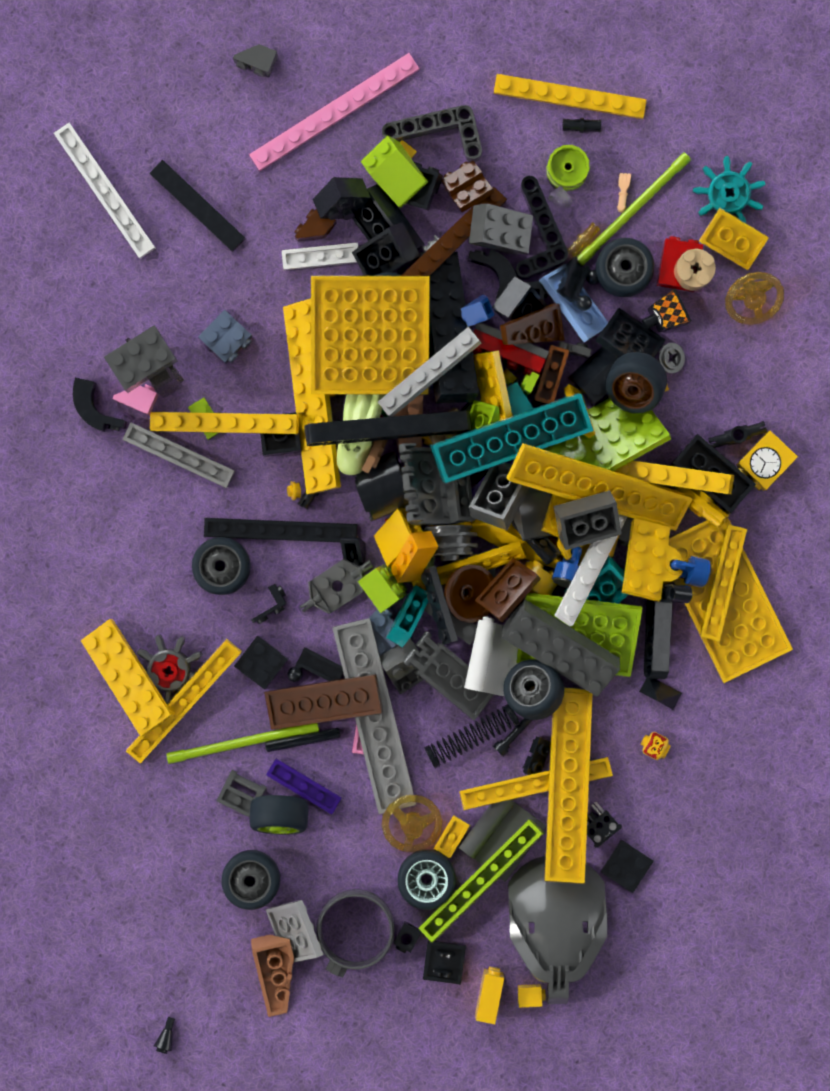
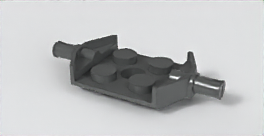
M345 558L308 582L310 599L300 605V608L303 612H306L312 607H317L331 614L364 592L357 581L362 579L365 572L374 567V565L371 564L370 560L361 566H357ZM336 580L341 581L343 584L341 591H337L333 587Z

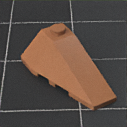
M274 935L252 938V953L268 1017L287 1013L294 962L290 939Z

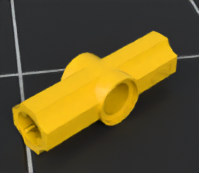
M676 487V491L691 495L693 499L689 508L697 516L704 517L717 529L726 522L729 515L715 505L714 501L706 493L699 492L696 489Z

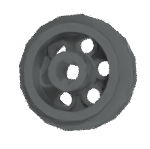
M445 525L425 528V531H432L438 544V548L432 557H441V561H458L460 556L474 555L472 548H478V543H471V537H477L478 533L471 532L472 525Z

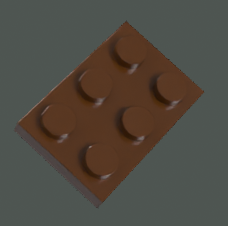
M513 557L475 601L503 622L541 578Z

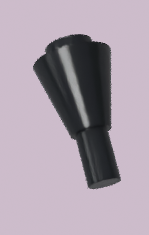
M167 1018L165 1028L154 1044V1047H157V1052L167 1054L168 1051H172V1028L175 1018Z

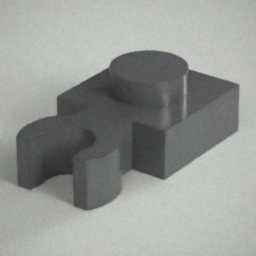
M560 341L558 345L560 348L569 350V353L587 359L590 357L591 349L586 344L577 343V345H571Z

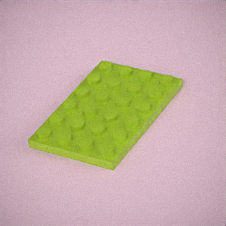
M608 398L588 409L595 431L594 436L588 438L585 435H581L549 446L543 450L615 471L671 440V436L652 410L644 413L626 412L618 408Z
M528 593L525 599L555 617L554 615L563 597ZM586 600L574 625L569 627L619 657L620 670L616 675L631 677L642 606ZM518 648L516 663L535 659Z

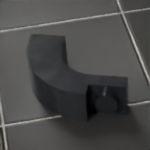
M492 249L489 256H485L486 253L480 250L470 251L468 256L469 262L488 267L497 275L499 289L496 301L504 292L508 283L514 277L517 278L513 266L502 254Z
M75 377L72 395L74 406L80 417L88 425L102 432H105L106 425H109L108 429L120 431V428L125 429L127 421L105 416L97 411L93 400L96 383Z

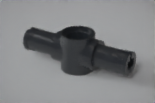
M764 421L750 426H736L724 431V434L709 437L708 441L709 443L716 442L711 444L713 448L727 444L728 446L740 444L750 440L753 436L767 433V428L760 429V427L765 426ZM735 430L742 433L741 440H736L733 437Z

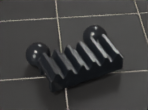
M575 256L566 264L567 267L562 275L563 278L560 280L561 283L556 291L569 302L576 301L577 307L582 311L590 309L592 301L588 296L580 295L585 279L591 285L598 284L599 280L596 270H590L589 266L583 268L577 263L578 258Z
M304 647L295 667L288 670L287 677L292 682L300 681L303 675L301 670L304 668L327 681L340 680L344 672L341 665Z

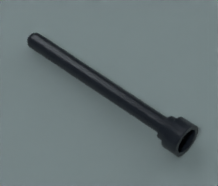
M524 718L520 725L515 727L504 740L497 741L493 748L504 757L509 752V745L533 720Z

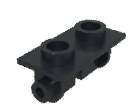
M538 736L533 739L529 750L532 756H527L522 767L524 768L523 773L531 775L542 772L551 748L550 741Z

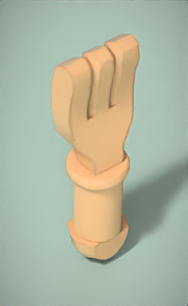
M620 173L619 188L621 192H619L617 209L620 213L626 210V199L628 196L626 192L630 188L631 174Z

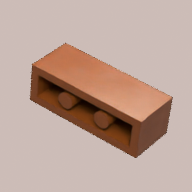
M553 345L550 346L533 401L534 403L546 405L554 402L569 350Z

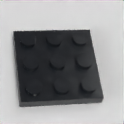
M618 308L595 341L618 358L631 352H642L655 357L666 339L650 328L646 329L640 321L621 308Z

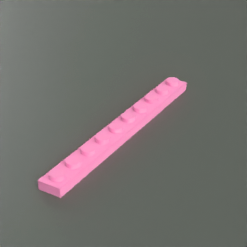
M410 53L406 54L258 148L249 156L258 170L262 171L419 71L418 65Z

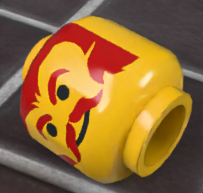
M652 732L649 736L645 735L640 744L643 746V754L654 760L664 759L671 747L668 738L657 732Z

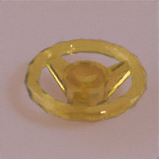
M748 273L737 279L729 288L725 298V309L729 316L738 323L747 325L763 323L780 310L784 301V287L781 281L770 273ZM762 279V280H764V281L755 282V281H751V280ZM772 287H775L777 299L768 312L763 314L761 307L766 302L767 297L765 293ZM733 300H744L745 306L753 309L755 317H743L736 313L733 307Z
M406 795L397 798L388 805L382 817L381 827L385 839L391 846L404 852H416L425 850L435 843L441 833L443 820L440 810L433 801L420 795ZM408 802H417L427 806L431 813L422 817L416 812L405 814L399 806ZM392 813L398 819L404 831V844L397 841L391 834L389 821ZM435 821L434 831L431 836L423 843L412 845L414 840L422 835L423 829Z

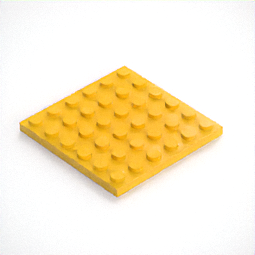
M311 276V394H388L428 361L430 277ZM428 388L421 394H428Z

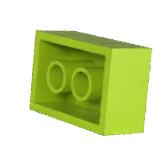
M386 564L375 568L357 581L380 613L389 609L408 595L405 592L407 590L406 586L403 583L397 582L392 574L391 567H387Z

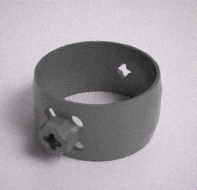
M351 889L336 894L323 907L317 922V939L321 944V950L330 960L326 967V970L343 978L347 969L359 970L371 967L382 960L388 953L394 939L395 925L391 910L379 896L367 890ZM358 896L372 900L382 908L389 920L390 936L385 947L376 956L368 960L354 962L338 957L329 949L322 934V919L326 911L335 902L343 898Z

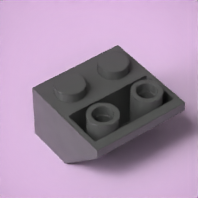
M411 638L403 648L397 645L380 656L384 670L400 694L423 681L416 674L418 670L410 664L408 667L403 663L412 649L418 651Z

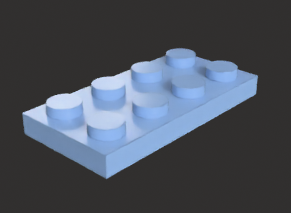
M564 264L542 277L539 281L554 302L560 304V310L583 342H586L602 332L608 321L593 301L590 309L582 311L577 307L576 301L569 302L556 291L567 267ZM582 287L580 295H586L590 298L585 289Z

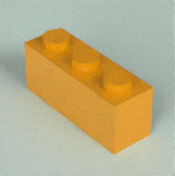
M432 531L416 532L409 535L391 566L392 574L398 583L419 580L438 548Z

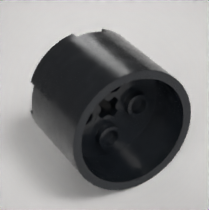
M395 451L380 456L376 468L371 467L369 473L362 471L359 474L353 475L356 476L355 486L365 511L370 514L369 519L371 522L393 514L397 508L406 509V506L409 505V501L405 500L404 497L406 493L403 488L402 467Z

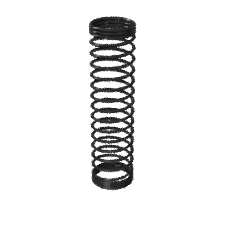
M508 704L505 707L502 706L504 717L501 711L497 709L500 721L494 712H491L496 726L490 717L486 715L490 728L484 719L480 718L485 732L475 720L479 734L470 723L469 726L473 736L467 727L464 726L468 740L461 729H458L463 744L455 732H453V736L457 746L450 735H447L452 750L442 737L447 753L438 740L436 743L441 755L433 743H431V747L430 745L424 747L434 768L440 767L438 756L446 764L442 751L449 761H451V756L448 749L457 758L453 745L460 755H462V750L459 743L465 752H468L464 739L473 750L469 735L478 747L479 744L474 732L484 744L480 729L486 739L490 741L485 726L493 738H495V734L491 724L496 732L501 735L496 720L504 732H506V728L502 718L509 729H512L507 714L515 727L520 725L514 710Z

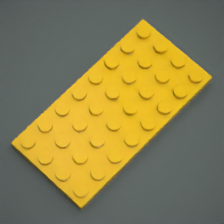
M729 518L718 529L706 520L669 538L668 545L675 548L681 554L683 561L687 562L691 556L707 559L711 563L709 581L702 588L685 584L682 578L674 581L675 585H687L692 589V599L689 603H684L699 635L701 634L727 525H732ZM742 549L720 642L701 637L723 683L793 650L744 549Z

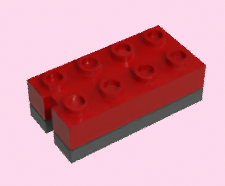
M481 322L476 324L473 331L481 341V344L473 350L474 354L499 350L501 362L506 363L505 367L514 371L520 369L524 371L523 374L525 376L526 374L530 375L532 372L540 374L549 351L530 343L505 345L502 342L500 330Z

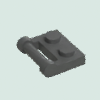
M231 770L216 801L250 818L252 800L262 796L267 786L263 784L260 786L238 775L236 771ZM235 781L257 792L255 797L232 787V782Z

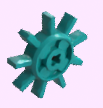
M725 156L723 159L724 172L716 175L711 168L704 166L702 171L712 182L709 188H693L692 193L708 195L710 203L700 209L698 212L699 216L707 214L711 209L718 211L721 208L730 214H735L738 219L746 223V219L742 214V209L746 205L755 210H762L763 205L751 200L750 196L751 190L762 188L766 185L765 181L749 184L745 178L747 172L751 170L753 163L750 161L746 163L740 173L732 172L730 158ZM725 189H726V190L732 189V190H733V192H732L733 197H732V196L726 197L725 195H726L727 192L725 191Z

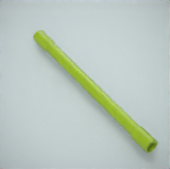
M683 152L645 192L577 256V262L584 266L630 218L691 161V158Z
M318 723L293 726L187 750L182 749L166 753L168 764L268 741L319 732Z

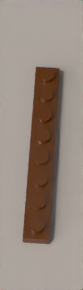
M493 186L494 194L476 205L491 204L501 207L507 198ZM473 207L402 276L430 277L470 237Z

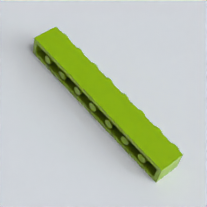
M529 819L446 903L440 906L419 927V930L431 942L436 941L545 833L532 819Z

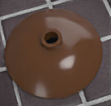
M469 564L459 567L451 574L446 583L444 595L449 612L453 617L463 622L473 623L482 620L483 617L489 614L487 610L475 601L494 579L488 570L478 565Z

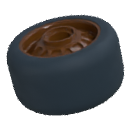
M631 352L619 357L612 365L606 380V390L611 401L618 408L630 413H644L655 408L661 401L667 386V375L662 364L651 355L642 352Z

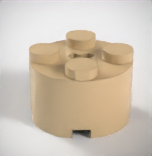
M702 249L686 251L676 262L674 268L675 278L686 290L697 291L704 288L714 277L716 270L714 258ZM693 266H696L697 270H699L696 274L693 273V269H690Z

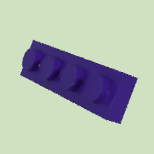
M277 758L266 776L330 814H333L342 799L339 795Z

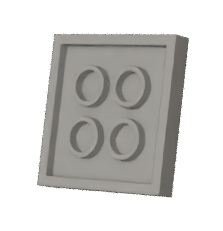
M302 900L266 909L275 936L290 939L294 962L318 958L323 955L321 944L317 940L314 926L310 922L307 908Z

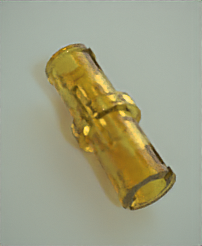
M592 222L582 234L577 235V239L567 248L568 254H572V257L577 256L585 246L590 245V241L601 231L598 226L595 227V223Z

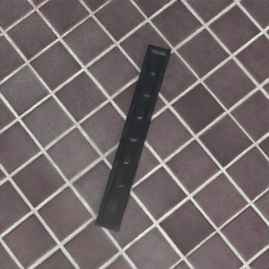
M204 518V537L340 543L341 538H357L358 524Z

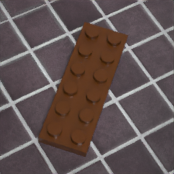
M376 674L264 692L271 730L383 712Z

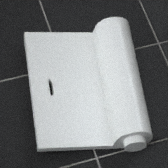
M483 617L482 620H478L464 688L504 696L503 686L508 672L518 664L516 663L518 648L502 638L503 625L494 623L493 618Z

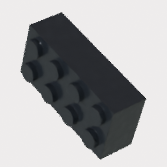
M698 434L692 438L670 464L674 467L734 475L731 494L700 490L706 493L727 514H731L756 485Z

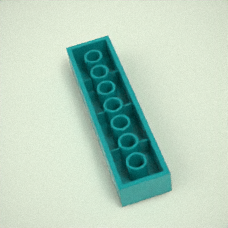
M577 393L430 446L442 481L448 483L515 459L522 443L544 449L594 430L582 395Z

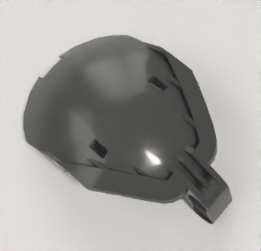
M542 856L520 867L508 883L510 939L533 977L540 982L548 983V1004H567L569 999V983L579 981L585 976L607 938L605 884L599 874L586 863L584 884L545 881L546 856ZM583 922H587L586 930L588 933L583 932ZM529 923H534V933L529 934Z

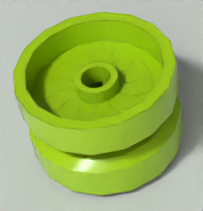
M563 145L556 148L550 155L546 167V174L550 184L564 192L580 188L585 182L590 169L589 159L586 153L577 146ZM565 166H568V168H572V169L566 170V169H565Z

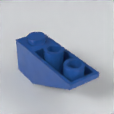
M484 294L461 308L462 319L467 323L468 327L486 321L495 315L488 297Z

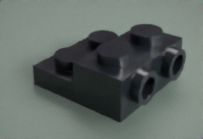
M414 162L428 183L406 204L429 211L434 194L438 193L443 175L436 168L428 167V169L422 168V164Z

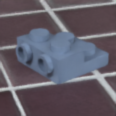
M226 310L198 336L225 364L228 361L232 363L238 357L237 352L241 348H247L252 342L250 340L252 335Z
M377 609L369 617L379 656L397 645L386 638L394 623L391 619L393 614L388 609L382 613Z

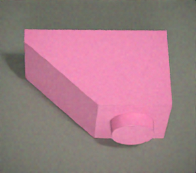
M145 384L144 387L139 386L129 393L123 391L115 394L112 399L150 416V412L159 394L155 392L156 388Z

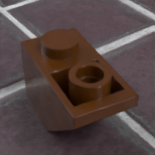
M311 209L306 216L307 221L304 225L300 224L294 232L296 235L294 237L298 242L324 239L337 222L335 219H320L317 209Z

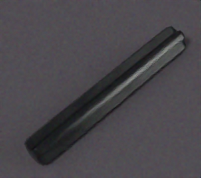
M332 728L265 742L266 751L271 752L337 739L341 737L340 729Z

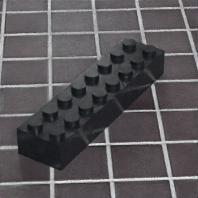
M454 252L429 278V359L468 327L461 315V308L466 305L458 252ZM473 351L433 383L435 403H464L475 400L479 391Z

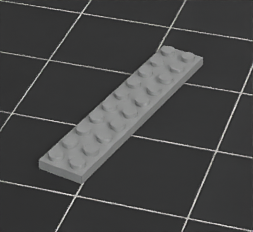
M366 618L334 626L332 628L345 679L377 675L383 712L355 717L378 813L382 814L414 806L416 801L371 620Z

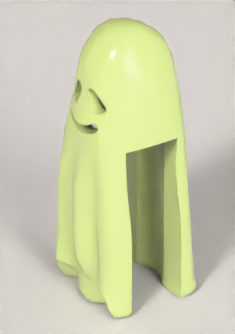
M347 394L344 404L343 421L380 418L382 407L378 401L385 394ZM372 441L338 444L337 466L339 470L346 475L361 473V469L371 450Z

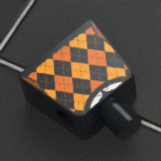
M676 288L648 308L650 316L642 319L646 329L656 326L659 333L685 326L692 321Z

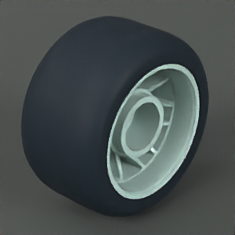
M416 851L409 855L399 868V891L406 902L413 907L424 910L438 908L448 901L455 889L456 877L451 862L437 851ZM430 874L432 881L428 884L421 881L422 875Z

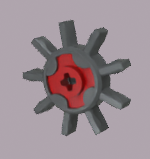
M160 634L155 637L159 649L158 653L152 655L141 648L137 651L141 658L149 662L148 669L145 671L156 688L165 692L164 701L166 704L172 700V692L181 690L196 673L191 671L190 663L198 660L203 655L202 651L195 652L189 657L182 653L181 649L185 643V636L183 635L177 640L175 649H167L164 639ZM168 666L171 667V671H174L171 674H168L166 669Z

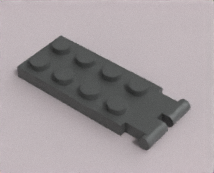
M425 631L416 643L420 650L412 649L403 663L408 667L410 664L418 670L416 672L417 675L470 719L475 721L494 694L464 688L469 666L442 645V643L436 644L430 639L432 635Z

